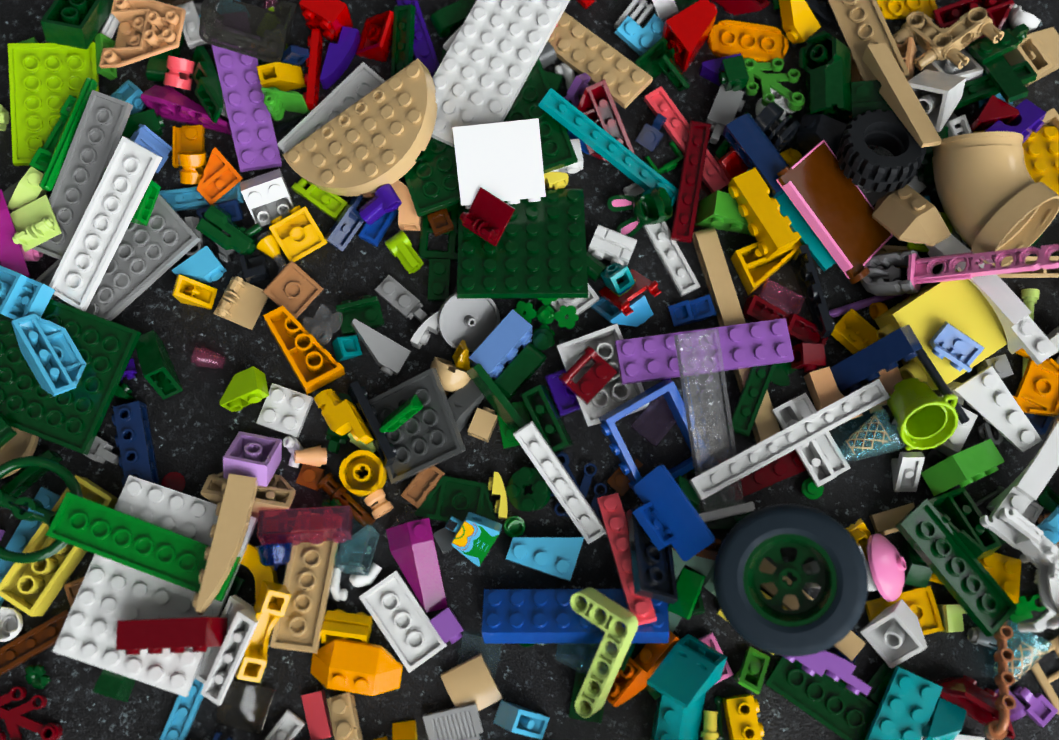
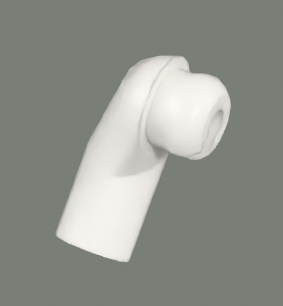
M561 63V65L555 66V74L565 77L568 90L575 79L574 71L567 64Z
M286 436L283 439V446L291 454L288 466L299 468L300 463H294V451L302 450L303 447L294 436Z
M373 562L367 572H353L349 577V581L354 587L369 586L374 582L382 567Z
M334 568L330 592L334 600L338 602L340 600L346 601L348 590L340 588L342 570Z

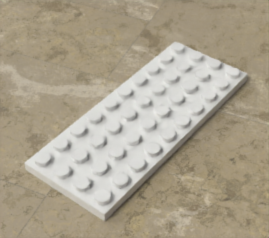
M476 0L432 78L436 88L437 117L431 137L454 147L452 127L503 122L570 0Z

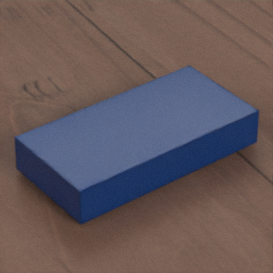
M394 210L385 213L372 225L365 223L358 235L359 238L378 247L398 211Z

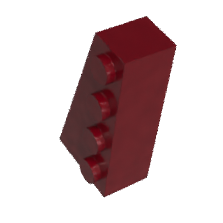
M189 617L117 621L116 650H125V655H140V650H147V654H162L163 649H170V653H185V648H192V652H207V647L222 646L227 635L228 618Z

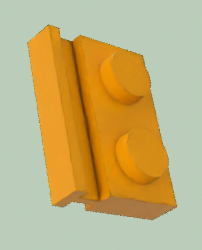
M203 125L173 126L172 165L174 168L180 166L178 152H205V128Z

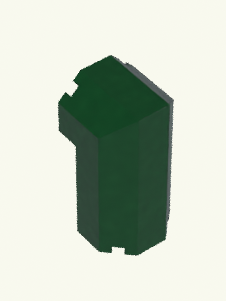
M823 31L810 36L806 41L808 42L805 48L802 47L799 51V67L806 71V114H823L840 122H846L849 119L848 115L851 116L852 114L850 48L838 39Z

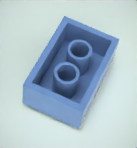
M512 309L469 357L471 367L478 363L481 364L492 380H496L504 371V367L518 356L517 353L521 348L524 349L532 342V325Z

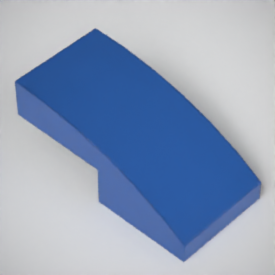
M710 294L691 301L685 300L668 306L674 327L717 316Z

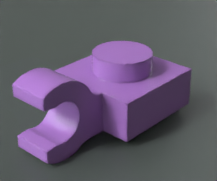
M586 73L577 75L566 92L567 96L564 98L567 101L571 100L572 105L576 108L579 104L578 96L583 95L585 88L589 86L588 82L591 77Z
M1019 685L1013 691L1020 700L1026 703L1024 709L1026 714L1040 727L1044 728L1058 712L1040 693L1033 695L1026 687L1022 688Z

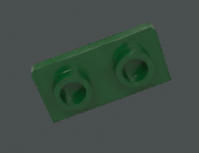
M366 295L361 297V300L354 302L346 300L341 302L340 305L335 306L343 335L356 333L351 326L354 318L370 328L385 326L380 301L377 296Z

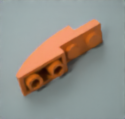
M669 630L668 643H647L634 660L630 657L625 670L619 669L607 700L614 707H617L642 691L648 685L646 684L648 679L680 639Z

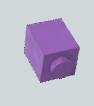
M450 607L430 620L444 643L450 641L453 644L463 637L461 632L465 629Z

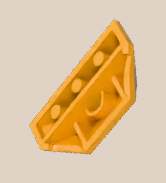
M335 638L318 648L317 654L312 653L310 673L327 689L375 696L400 688L403 665L397 662L381 645Z

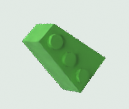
M717 190L698 202L695 226L714 227L719 230L752 236L748 230L747 220L738 211L736 199H733L729 193Z
M988 439L946 458L921 472V475L935 497L957 485L963 488L998 471L997 466L1005 461L993 441Z

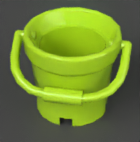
M917 378L904 379L894 386L895 391L892 395L889 393L890 398L887 399V405L896 419L897 431L903 443L906 444L905 449L907 451L935 448L945 443L953 435L958 426V414L955 410L958 402L957 395L948 394L944 397H939L926 382H920Z

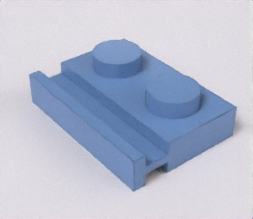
M139 124V129L133 133L130 140L162 157L155 172L159 173L168 159V154L172 151V147L147 126Z

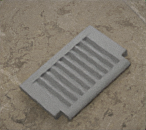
M476 703L428 713L422 716L429 740H480V733L484 731Z

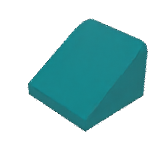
M357 335L337 337L332 342L337 362L362 355Z

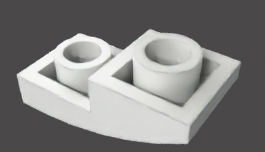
M439 311L430 316L417 329L410 340L412 346L420 349L422 344H427L431 335L429 332L436 335L439 333Z

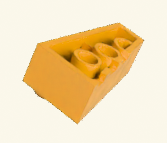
M283 305L263 315L269 330L307 395L345 375L344 367L316 341L311 333Z

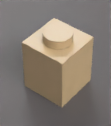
M477 407L467 431L468 435L488 443L498 421L495 411L487 407H483V409Z

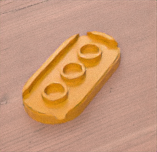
M723 20L713 26L708 36V46L711 52L719 58L741 53L743 59L751 58L757 63L772 62L774 58L783 59L788 50V39L786 36L784 37L780 29L774 26Z

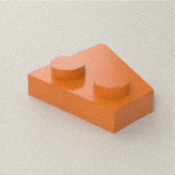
M215 147L211 152L196 190L211 206L243 180V178Z

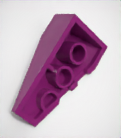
M154 85L141 94L140 98L149 110H155L156 116L161 115L164 119L189 125H203L206 129L231 135L230 126L226 121L219 117L217 123H213L204 107L179 93L171 86L164 85L162 87Z
M0 189V265L30 277L20 244H15L12 240L16 232L2 189Z
M425 518L386 529L390 552L424 611L427 613L448 608L430 519Z

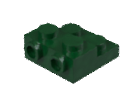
M878 80L851 82L852 119L869 110L871 112L876 109H882L884 112L887 110L893 111L879 93L882 85Z

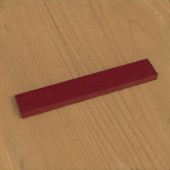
M690 121L670 240L686 243L692 242L711 128L709 123Z

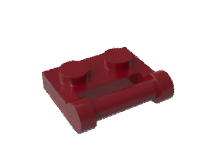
M587 346L584 349V354L566 373H562L558 378L588 405L617 374V371L601 358L593 348ZM590 359L594 361L595 364L575 384L571 379Z

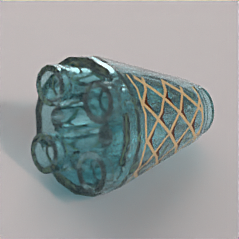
M884 408L874 413L839 447L847 462H855L898 451L906 446L897 431V426L895 424L891 425L889 422L890 417Z
M1008 619L1006 623L1012 628L1013 637L1007 640V648L1011 649L1014 653L1013 661L1008 662V671L1014 675L1016 683L1048 652L1052 643L1040 636L1038 637L1034 632H1019L1018 624ZM996 661L993 667V679L998 674V663Z

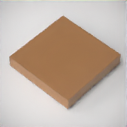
M291 260L262 292L279 307L283 305L297 319L321 293L323 288Z

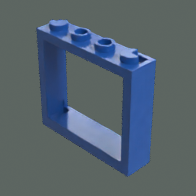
M663 380L599 417L601 431L605 436H608L611 442L609 447L612 453L618 456L621 462L619 467L623 474L628 476L630 480L628 484L634 494H636L634 485L642 477L614 422L661 395L664 396L692 454V457L668 470L674 479L679 475L682 476L710 459L708 451L674 381Z

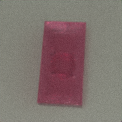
M770 279L765 281L759 295L760 298L781 310L797 315L805 300L804 297Z

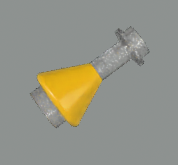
M268 231L257 238L258 243L256 247L275 260L280 268L277 272L279 274L287 264L281 256L280 245L272 232Z

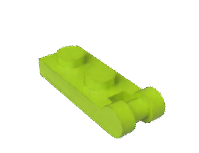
M302 177L298 183H294L291 186L294 192L304 197L335 221H337L346 206L349 205L348 202L338 195L323 191ZM307 184H309V185H310L309 188H308L307 190L304 189V187H305Z

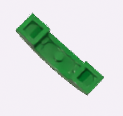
M71 95L68 96L60 110L61 116L44 146L42 148L39 147L29 164L30 167L45 172L77 98Z

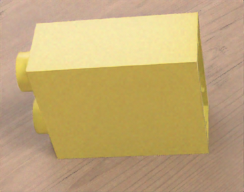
M969 279L928 283L918 293L910 295L874 319L880 328L876 332L878 340L903 326L910 325L924 351L946 384L967 372L964 369L958 371L950 365L951 360L946 357L941 359L932 353L933 348L929 341L946 321L985 348L970 365L971 368L1007 345L1006 335L997 314L984 295ZM917 356L907 362L904 359L900 360L903 364L900 368L903 380L917 378L920 382H926L932 390H938V387Z

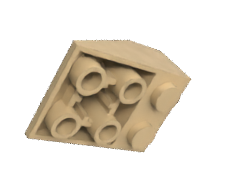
M1054 27L1030 33L1027 35V38L1018 44L1016 49L1003 56L1010 66L1028 61L1037 73L1035 80L1037 81L1059 69V34ZM1035 81L1029 82V83L1024 84V85H1025V86H1028V85L1032 84V83L1035 82Z

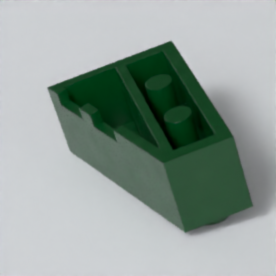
M965 487L929 500L978 560L991 556L1002 546L996 534L989 528L981 525L980 517L983 515Z

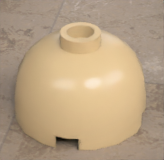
M434 357L430 368H436L447 396L450 392L455 393L463 388L471 379L465 370L457 368L451 361Z

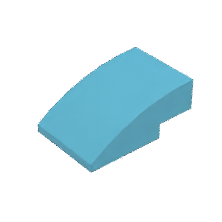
M0 265V314L13 320L31 314H36L41 318L55 289Z

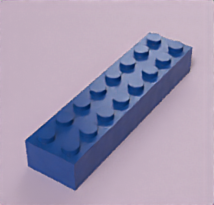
M484 589L482 617L484 644L601 643L605 631L572 609L570 605L571 596L583 589ZM595 589L629 611L623 589ZM651 599L657 620L639 625L631 643H668V603Z

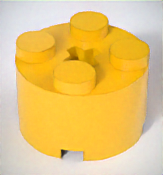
M357 450L342 461L339 468V478L348 491L356 496L367 497L384 487L387 480V470L377 455L367 450ZM365 469L368 472V475H365L362 479V477L359 476V472L362 473Z

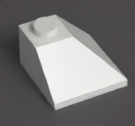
M902 599L884 609L860 631L890 668L897 666L927 648L918 617Z

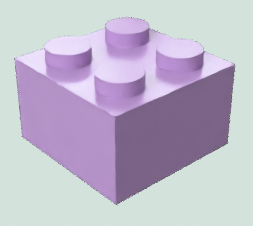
M239 431L223 456V478L228 479L229 474L257 478L258 486L267 487L282 460V439Z

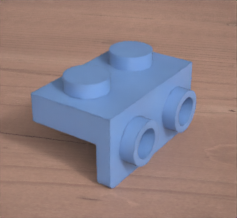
M947 321L929 341L933 348L932 353L941 359L944 357L951 360L950 365L958 371L964 369L968 373L972 370L970 365L985 349L981 344Z

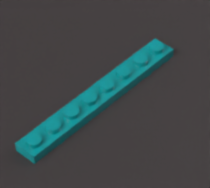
M552 88L548 90L538 104L541 109L645 191L657 186L664 188L669 194L672 206L674 205L679 189Z

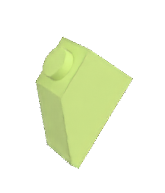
M30 167L19 181L7 205L8 209L14 212L44 196L47 191L39 186L44 174Z

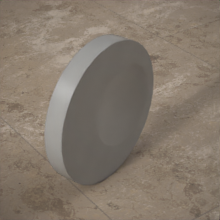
M457 292L450 295L444 301L438 314V328L442 338L455 349H457L460 341L465 340L469 352H474L500 324L499 310L491 298L457 299Z

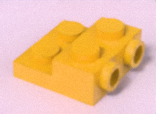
M300 205L289 211L291 215L283 219L282 216H279L270 221L272 226L269 229L289 262L291 260L296 262L327 244L306 206L301 208Z

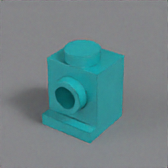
M619 263L611 264L600 274L606 287L618 295L635 284L631 272L626 265L623 266ZM623 279L624 281L618 285L617 282Z

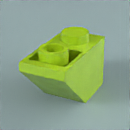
M252 366L235 374L219 401L220 406L231 412H237L245 406L258 403L263 398L268 397L269 391L265 373Z

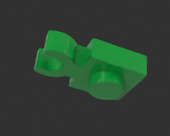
M1032 594L1027 600L1024 595H1020L1019 603L1015 604L1018 608L1007 619L1008 623L1013 625L1033 618L1031 611H1044L1046 609L1045 606L1037 607L1035 605V600L1040 598L1039 594Z

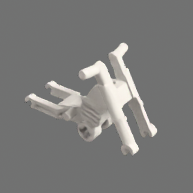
M1007 508L1000 509L999 515L1002 520L1007 521L1023 533L1022 535L1017 534L996 518V516H981L980 523L983 527L989 528L1010 546L1019 549L1023 553L1020 555L1022 563L1031 562L1037 568L1034 583L1038 584L1040 600L1049 611L1041 615V618L1035 622L1019 623L1017 626L1019 632H1042L1048 627L1051 629L1059 628V544L1052 543L1044 536V532L1019 514L1015 508L1010 510Z

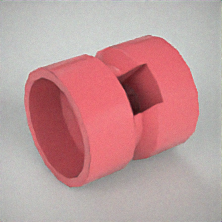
M168 55L166 67L169 69V72L165 73L163 84L191 91L193 79L190 77V74L194 73L195 62Z

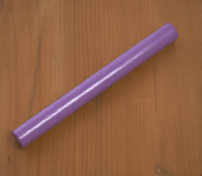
M875 295L829 310L832 318L846 314L850 309L860 310L869 307L872 303L884 302L903 295Z

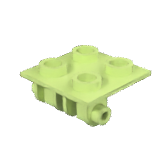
M47 195L10 213L16 230L12 240L15 244L20 243L24 252L62 233Z

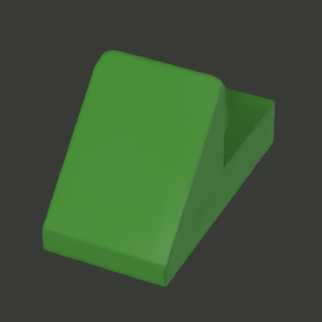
M750 646L746 650L741 668L734 675L735 681L752 692L759 694L770 657Z

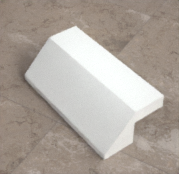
M806 392L772 410L783 430L817 412ZM829 431L795 449L817 488L850 469L848 462Z
M236 595L229 597L221 615L222 618H228L226 638L221 647H207V652L204 654L195 679L204 684L200 694L218 706L223 702L258 624L253 606Z

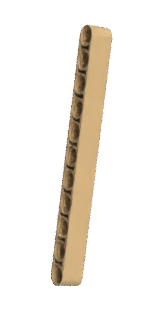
M711 227L693 232V243L709 294L716 309L719 326L745 324L743 312L716 229ZM751 367L734 370L740 392L743 389ZM768 390L765 393L752 427L757 444L780 432L777 419L772 412L773 406Z

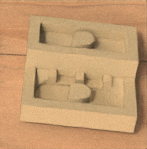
M481 653L440 674L455 707L476 703L478 711L503 699L502 693L494 681Z

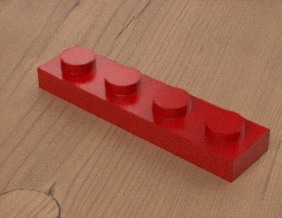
M311 29V36H308L307 40L310 57L306 60L308 73H305L304 81L307 91L303 93V98L310 112L318 105L323 49V37L320 29Z

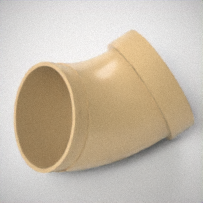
M1008 131L969 133L941 139L940 145L932 146L933 174L938 198L952 227L974 254L1030 247L1047 229L1059 212V195L1043 182L1036 183L1026 168L1024 149L1022 147V142L1024 141L1022 134ZM1005 257L1001 261V266L1004 267L1012 262L1013 257Z

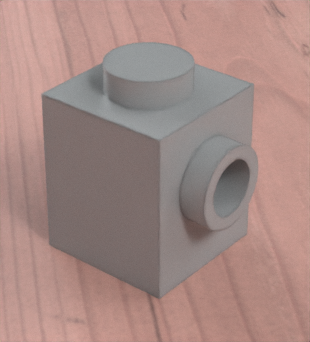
M1006 354L984 360L975 365L978 373L989 366H993L1001 380L1014 374Z

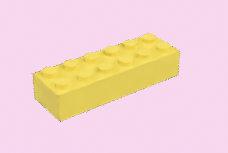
M75 475L81 487L83 498L111 509L115 508L118 501L117 497L89 479ZM68 487L51 511H58L66 493H70ZM42 523L22 553L44 549L57 540L46 536L49 529L48 524ZM67 544L61 551L47 559L33 563H14L0 583V597L31 617L43 616L87 551Z

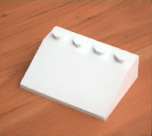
M618 324L556 346L566 372L584 354V349L587 346L593 348L601 358L617 371V374L588 405L576 396L588 427L600 424V416L644 392L641 382L621 384L615 341L624 339ZM590 359L571 380L576 384L595 362ZM647 403L646 405L640 407L632 413L646 409L650 403Z

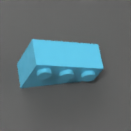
M513 537L506 560L570 581L584 537Z

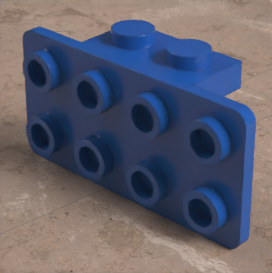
M664 465L657 466L634 485V491L644 505L632 513L658 551L671 544L683 561H688L715 541L714 535Z

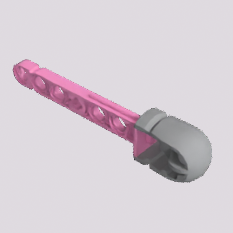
M1059 244L1041 246V249L1027 247L920 258L917 251L914 250L902 253L879 254L873 256L865 264L870 273L861 280V284L867 292L873 295L894 296L903 295L904 293H918L921 289V284L1035 271L1040 268H1059V260L1056 262L1050 261V255L1055 251H1059ZM1037 254L1036 262L1033 264L1025 263L1028 255ZM1005 257H1013L1011 265L1007 267L1001 266V261ZM983 260H986L988 263H990L985 264L984 268H981L979 266L980 264H983ZM959 262H966L964 270L960 272L955 271V266ZM938 264H943L942 272L933 274V268ZM908 266L907 280H897L901 279V269L896 267Z

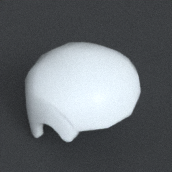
M1017 4L1013 6L1008 16L1009 24L1013 29L1016 26L1025 24L1029 28L1028 32L1035 30L1041 21L1035 15L1021 10V6H1017Z
M0 607V642H6L19 635L23 627V618L17 609Z

